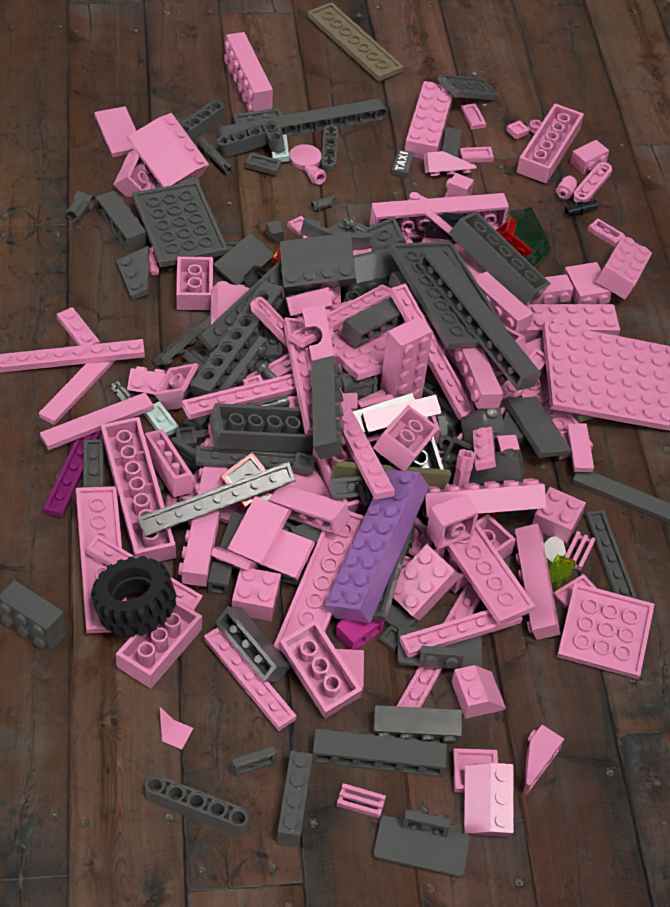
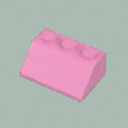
M134 149L128 153L113 185L125 196L132 197L133 192L154 189L157 179Z
M486 763L465 766V834L509 837L513 833V764Z

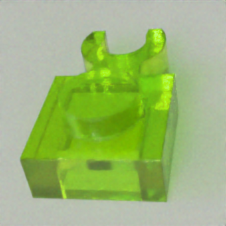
M558 554L549 569L551 584L553 582L558 583L556 586L557 590L562 587V579L569 580L576 565L575 560Z

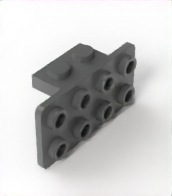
M400 627L398 630L397 661L400 665L459 669L476 665L482 668L481 636L445 647L421 646L419 655L408 658L400 643V636L423 630L424 628Z
M406 810L404 820L389 816L381 817L373 855L376 859L462 877L470 837L468 834L449 830L451 819H446L442 815H428L419 810Z

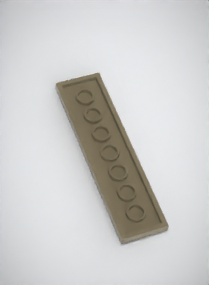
M332 2L308 11L307 17L376 80L381 81L403 72L404 66Z

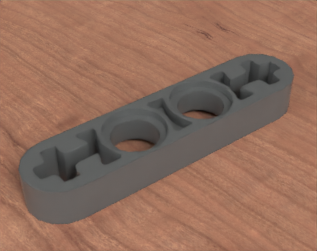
M326 125L324 127L321 168L325 172H333L336 169L338 128L335 125Z

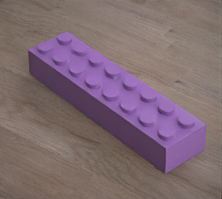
M385 470L395 493L392 497L377 500L373 497L325 603L327 609L336 619L365 623L371 622L429 488L420 472Z

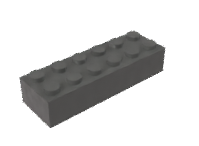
M477 211L460 218L448 233L454 242L460 244L465 249V252L477 261L480 267L484 268L525 306L538 299L551 284Z
M214 404L210 416V425L215 449L313 453V435H305L300 408Z

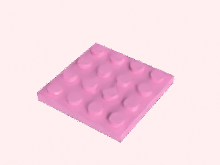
M574 583L557 657L639 679L655 604Z

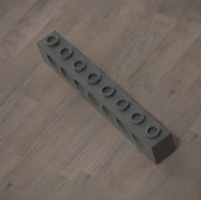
M263 281L261 286L256 289L254 296L248 300L244 310L238 314L234 324L229 327L228 332L224 338H221L217 348L211 352L207 362L201 366L197 376L192 379L190 387L193 397L219 391L266 328L264 323L251 311V301L257 297H262L277 312L285 300L282 286Z

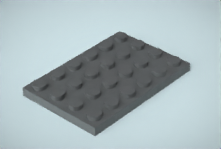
M198 181L132 193V198L160 267L177 264V257H216L225 255L228 252L226 243Z

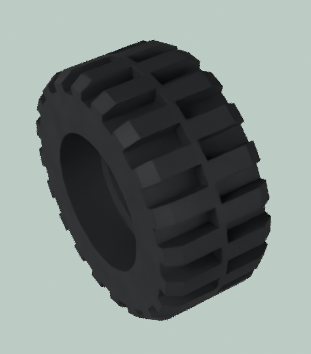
M132 556L126 560H117L116 564H110L107 566V570H102L98 575L99 579H96L91 590L92 602L101 624L108 631L115 632V634L120 636L124 634L128 637H134L135 634L141 636L145 635L147 631L151 630L152 632L156 630L157 626H162L167 621V617L170 618L177 602L176 592L169 571L162 563L152 558L147 559L145 556H139V558ZM147 591L137 599L122 601L132 593Z

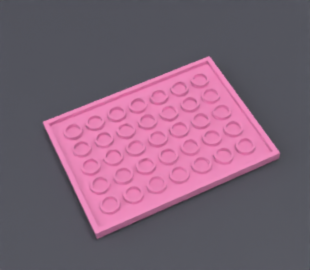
M544 322L542 331L550 409L670 431V346Z

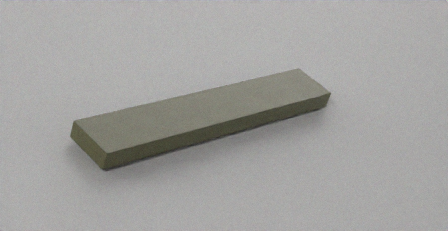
M336 461L331 474L332 477L362 475L356 462ZM382 465L384 471H402L401 469L393 465ZM409 467L406 470L420 472L429 486H437L439 488H445L451 477L450 470Z

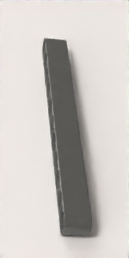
M373 99L227 125L218 130V135L220 137L263 122L276 121L283 135L290 137L323 131L326 125H335L337 128L382 120L387 116L388 112L380 99Z

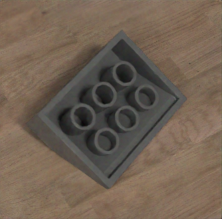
M351 232L280 241L283 285L286 293L357 284Z

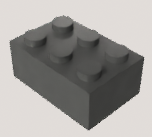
M16 580L0 594L2 623L7 627L16 629L22 637L31 639L40 649L44 648L51 652L66 636L64 612Z

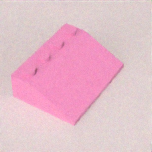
M172 113L155 119L127 137L130 144L162 187L176 185V183L190 176L201 177L209 166V163Z

